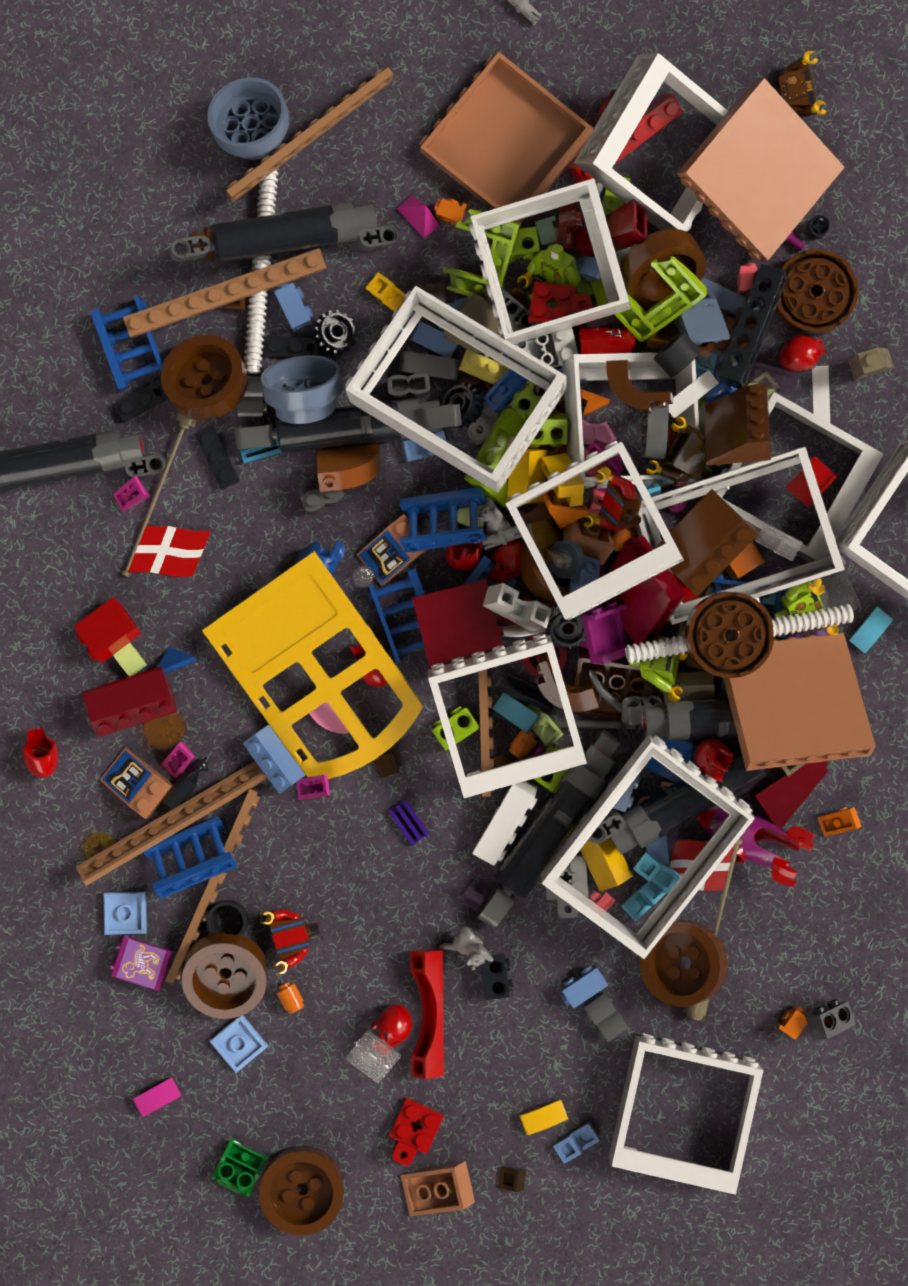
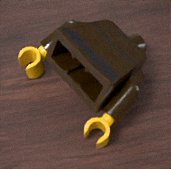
M677 417L676 421L681 426L672 423L671 428L675 432H679L661 462L663 467H660L657 461H650L649 463L655 465L656 470L646 469L647 473L653 475L658 472L660 476L673 481H688L689 479H698L700 476L704 479L708 478L712 473V468L706 466L705 435L693 426H687L683 417Z

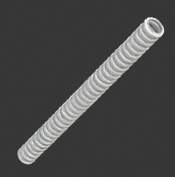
M277 170L259 183L261 189L258 190L260 194L258 200L260 202L257 203L259 208L257 209L258 215L256 217L275 214L273 209L276 208L274 204L276 198L274 196L277 195L275 191L277 189L276 183L278 182L276 177L279 174ZM271 255L252 260V264H254L252 270L256 271L270 266L271 262L269 259H271ZM266 291L252 295L249 299L251 304L248 305L250 309L248 315L250 316L247 318L249 324H247L248 330L246 331L248 337L245 338L247 341L245 347L247 349L244 350V353H246V356H244L246 362L244 364L248 375L261 374L259 368L262 367V364H260L262 361L261 355H263V351H261L263 349L262 342H264L262 336L265 335L263 323H266L264 319L266 316L264 311L267 310L265 306L267 304L266 298L268 297Z
M846 604L845 607L840 605L838 608L834 606L832 609H820L819 612L817 610H814L813 613L808 611L806 614L802 612L800 615H788L787 618L785 616H782L781 619L775 617L774 620L772 619L774 637L776 634L781 636L782 633L787 635L789 632L793 634L795 631H807L808 628L813 630L814 627L819 629L821 626L825 628L827 625H839L840 622L842 624H845L846 621L851 623L854 618L852 607ZM726 630V640L733 641L737 635L735 630ZM679 635L678 638L673 636L671 639H659L658 642L653 640L652 643L646 641V644L641 642L639 645L633 644L631 647L627 645L625 648L626 658L630 664L633 661L638 663L640 660H652L653 657L659 659V656L665 658L666 655L670 657L672 654L678 655L680 652L681 654H685V651L688 652L685 635L684 637Z

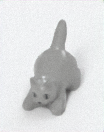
M489 497L487 499L488 506L485 505L478 513V517H480L479 522H486L488 536L497 533L499 529L511 528L507 519ZM492 548L485 550V555H488Z
M466 926L459 929L453 943H444L439 946V949L458 951L468 956L469 959L466 964L467 966L472 965V970L484 964L485 959L489 962L494 960L485 947L482 946L484 943L479 936L474 935L471 929Z

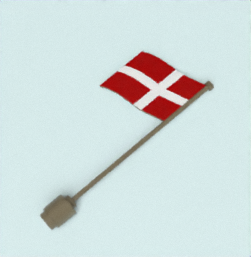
M179 412L175 420L179 421L178 426L181 429L125 571L122 570L121 574L127 577L130 575L129 572H152L173 577L194 576L211 530L192 531L170 526H147L184 430H189L190 427L195 428L197 420L187 418Z
M740 838L699 889L701 891L723 890L713 931L716 936L738 848L743 841ZM699 840L676 841L670 868L678 874H684L708 842ZM709 999L692 1006H687L685 1009L687 1012L686 1016L693 1020H702L703 1016L706 1015Z

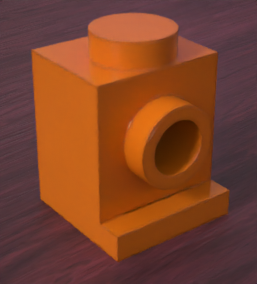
M444 198L442 200L438 199L434 207L436 218L453 226H456L458 221H462L467 210V204L463 203L462 206H459V202L451 198L447 200Z
M796 1005L795 1008L792 1007L791 1010L788 1009L783 1014L781 1019L783 1022L781 1024L777 1022L776 1026L796 1040L807 1025L805 1017L807 1012Z

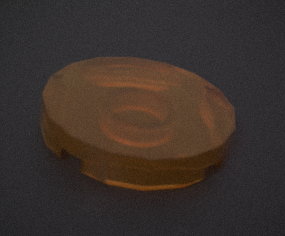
M178 712L145 722L144 725L147 740L150 744L160 749H169L177 746L183 740L186 733L185 720Z

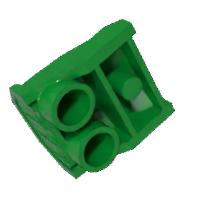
M231 1138L211 1179L237 1194L249 1197L269 1156L260 1154Z

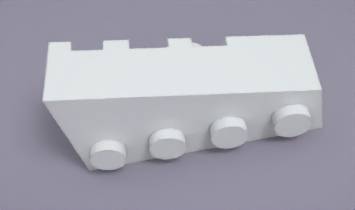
M527 780L513 784L507 790L500 807H497L490 824L487 825L472 854L493 866L497 860L500 862L503 860L507 852L504 848L507 843L510 845L513 843L517 835L514 831L517 826H523L527 818L524 814L527 809L532 810L537 801L535 795L538 786Z

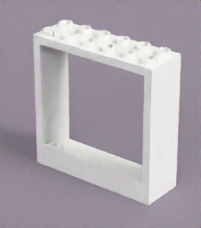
M659 53L640 54L635 58L575 159L574 164L623 202L628 203L635 199L647 210V220L658 229H681L688 231L692 226L693 219L701 211L703 204L695 198V193L690 188L686 187L673 211L669 214L614 171L612 167L663 81L716 125L728 113V110Z
M594 178L471 216L472 223L469 224V228L474 240L478 241L474 245L480 261L483 260V264H480L482 274L486 281L489 280L486 288L489 297L495 302L492 305L494 316L501 323V325H497L500 337L510 343H520L631 309ZM580 201L608 304L513 332L485 230Z
M657 353L574 354L562 362L563 374L566 375L567 390L564 393L565 414H567L568 419L567 450L572 463L577 461L578 463L584 462L580 381L608 380L606 361L628 360L631 364V380L675 379L677 395L696 380L695 359L672 378L654 360ZM697 400L679 414L678 417H683L687 426L691 425L700 431ZM585 472L580 474L584 482V489L595 487V485H597V489L607 487L608 480L600 483L596 481L595 477H585ZM640 475L645 485L656 482L660 487H666L674 483L673 480L660 475ZM621 476L635 485L631 476ZM689 479L688 484L696 482V479Z
M773 392L768 396L769 415L775 406L860 454L827 512L832 532L836 539L880 462L883 453ZM732 463L728 468L725 467L720 474L740 468L742 463ZM724 488L715 492L723 499L727 490ZM724 500L759 535L805 561L811 563L825 558L829 550L821 525L806 546Z
M617 441L608 444L605 446V451L601 453L596 451L586 456V461L582 463L577 461L566 467L567 471L559 474V472L548 476L547 482L543 484L537 482L528 487V492L524 494L516 493L509 497V502L505 503L566 620H570L684 561L622 442L617 443ZM620 454L666 544L562 597L517 507Z
M539 634L534 636L533 640L527 642L525 640H518L512 643L513 646L506 648L504 645L497 646L492 649V652L485 654L484 651L472 654L471 658L464 659L459 657L451 660L452 663L443 665V663L432 665L431 669L428 670L429 683L464 798L587 763L550 635ZM547 652L574 746L483 772L475 771L465 776L438 683Z
M642 1033L641 1036L636 1035L609 1153L611 1166L736 1195L763 1069L758 1062H755L756 1059L743 1056V1059L735 1057V1054L723 1052L721 1055L715 1053L714 1049L707 1047L699 1050L694 1048L693 1044L682 1042V1045H677L674 1043V1040L662 1038L660 1041L653 1039L654 1036ZM645 1051L750 1075L729 1171L637 1151L635 1148L624 1146Z

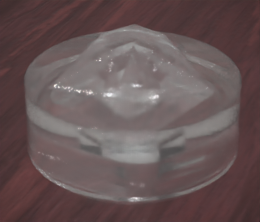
M359 566L353 573V581L357 586L368 587L373 582L374 572L370 567Z

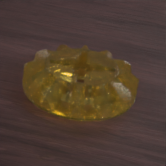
M103 832L94 833L89 836L83 847L85 857L90 859L98 854V851L92 848L97 847L100 840L102 847L105 849L115 844L116 842L113 837Z

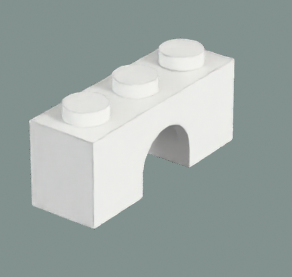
M504 583L488 587L483 603L484 607L531 632L547 628L552 611L551 608L537 601L526 602L518 599L519 591Z

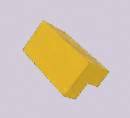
M539 448L526 450L508 477L507 500L516 493L524 494L528 492V487L537 482L545 483V473L541 465L542 457L546 456L547 450ZM542 495L525 504L544 502Z
M567 453L542 457L541 468L546 477L556 472L562 474L567 471L566 467L572 464V461ZM580 475L553 488L558 499L565 498L570 507L583 505L584 482Z
M611 837L601 843H593L588 839L580 849L600 892L619 886L633 877L623 854H620Z

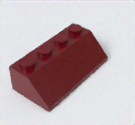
M162 666L82 692L90 722L97 737L177 712L175 695Z

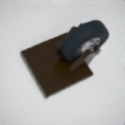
M554 518L527 524L528 531L545 564H549L551 571L556 576L568 579L577 576L582 571L585 558L581 547L571 540L560 541Z

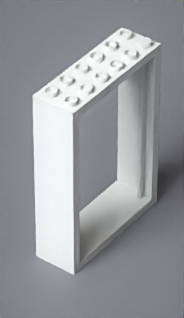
M415 286L412 291L409 290L405 295L401 308L398 307L394 311L391 323L385 325L382 329L378 342H374L369 349L370 354L366 360H361L355 376H351L348 379L345 390L349 401L499 493L567 390L566 375ZM422 316L483 352L486 358H493L546 390L494 471L369 395Z
M901 441L835 541L839 551L908 600V578L903 577L860 545L908 472V441Z
M805 446L773 456L768 461H758L651 497L657 509L660 510L706 495L711 489L714 491L724 488L728 490L730 486L801 463L830 556L720 592H739L753 598H758L845 570ZM641 500L642 503L638 513L641 517V522L637 532L639 537L644 535L654 549L662 539L644 500ZM710 595L686 603L681 601L669 619L672 625L686 621L694 607Z
M648 734L542 871V884L645 959L755 819L751 813L753 810L744 800L739 799L737 801L733 793L725 786H722V788L718 787L716 780L709 777L708 774L702 775L699 767L693 762L688 761L686 763L677 750L674 748L671 750L667 749L665 742L656 735L651 737ZM651 757H653L727 812L729 816L685 873L679 875L680 879L636 934L559 876Z

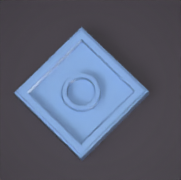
M146 891L103 893L104 935L147 933Z
M244 1015L237 1017L209 1041L235 1073L268 1047V1044Z

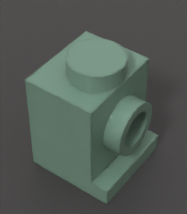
M555 216L535 221L534 227L537 229L541 250L557 244V239L560 238L558 227L553 226L556 222Z

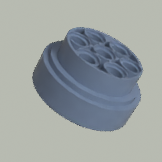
M253 77L235 80L221 88L213 97L207 115L209 127L217 144L227 153L247 160L261 159L272 154L282 143L290 121L289 111L280 90L267 80Z
M297 356L284 359L266 368L261 375L265 402L275 408L276 416L280 420L287 423L305 424L328 417L335 410V399L342 392L340 367L335 361L326 357Z

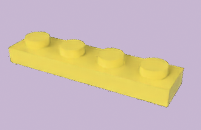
M466 350L459 370L495 385L509 368L478 353ZM525 384L521 390L523 391L528 385ZM536 386L537 393H539V390L541 388L539 386Z

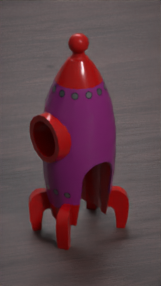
M717 808L709 809L695 818L698 819L701 827L712 838L729 814L723 809ZM753 815L755 819L740 837L743 841L739 845L735 862L744 863L747 860L772 868L771 876L774 881L794 887L797 882L794 879L798 871L789 867V861L759 847L757 843L768 840L798 852L800 847L811 851L814 843L811 841H813L815 835L797 825L790 827L786 832L780 827Z

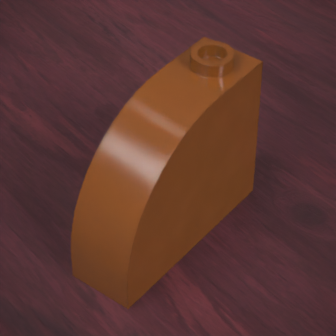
M379 444L317 450V475L320 492L344 490L363 485L374 479L381 470Z

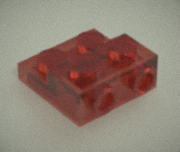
M576 202L562 206L559 209L558 244L569 255L570 249H574V237L572 235H576L579 229H583V216Z

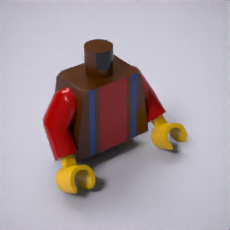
M608 467L599 469L598 472L601 474L595 476L596 481L602 483L608 480L599 513L601 519L598 518L597 514L589 513L584 517L590 518L591 522L586 521L583 525L591 527L597 524L600 528L609 530H624L626 527L639 525L641 517L638 513L642 502L634 489L633 483L619 475H611Z
M286 909L260 912V915L267 916L266 921L260 923L270 925L280 961L274 963L272 967L279 965L281 970L276 975L283 974L287 969L298 964L308 954L309 947H311L310 937L321 934L319 924L317 922L306 925L304 917H300L298 913Z

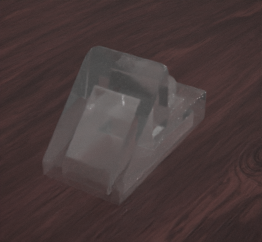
M767 522L763 524L758 533L759 535L755 539L759 544L793 561L803 544L802 541Z

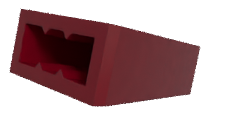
M635 199L605 216L615 252L632 247L635 244L639 245L647 240V210ZM586 227L576 234L575 247L579 254L585 257H595Z
M827 761L806 763L790 776L783 773L752 794V796L769 821L782 828L829 772L826 768L828 763Z

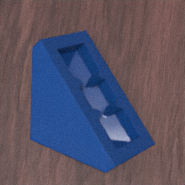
M170 646L158 667L162 666L165 674L195 663L197 659Z

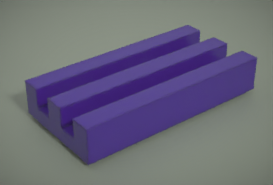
M404 800L389 811L412 846L429 834L407 800ZM404 805L423 831L421 835L402 810ZM397 810L416 836L415 839L411 837L395 814Z

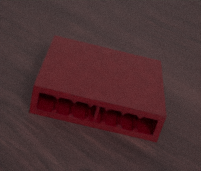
M644 535L637 538L631 537L625 541L623 549L617 554V559L609 567L608 573L654 550ZM669 569L605 601V603L618 601V603L626 604L627 608L620 611L623 628L632 641L639 645L641 642L645 644L646 641L652 642L657 639L685 597L686 592Z
M486 579L412 598L430 669L432 665L443 663V665L452 663L451 660L459 657L464 659L471 658L472 654L484 651L485 654L492 652V649L497 646L504 645L505 648L507 647V644H502L501 636H504L502 624H497L495 617L499 614L483 606L488 587L492 586L491 583H487Z

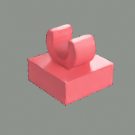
M594 891L590 896L605 911L616 901L607 892L601 896L598 892Z

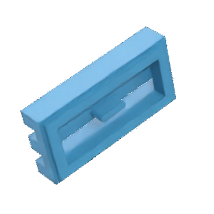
M276 440L278 449L248 458L246 454L273 446L246 450L240 449L243 463L246 464L282 453L279 449L278 440Z

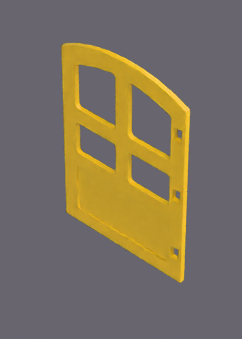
M315 551L202 630L307 777L327 774L328 779H331L370 763L390 749L406 733L424 707V704ZM349 628L365 650L366 655L336 676L330 678L313 656L312 651L343 629ZM225 643L233 653L229 657L221 648ZM295 662H298L314 682L316 689L286 710L280 711L263 688V685ZM373 669L380 671L403 704L395 718L377 737H372L341 695L342 690ZM262 696H264L267 702L270 704V706L267 709H265V707L259 700V698H261ZM323 703H328L357 742L359 749L333 759L317 762L293 730L292 724ZM300 748L308 757L304 761L296 752Z

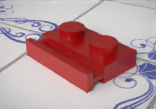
M814 456L810 463L821 494L837 476ZM802 469L785 488L808 508L813 503Z

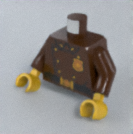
M810 50L805 52L804 57L792 62L780 73L775 82L776 88H774L800 118L812 116L815 113L819 115L826 113L824 109L819 110V107L826 105V103L821 100L816 101L810 66H807V63L816 64L818 61L817 58L809 60L810 55L815 53Z

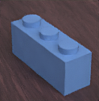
M270 725L243 743L279 794L305 776Z

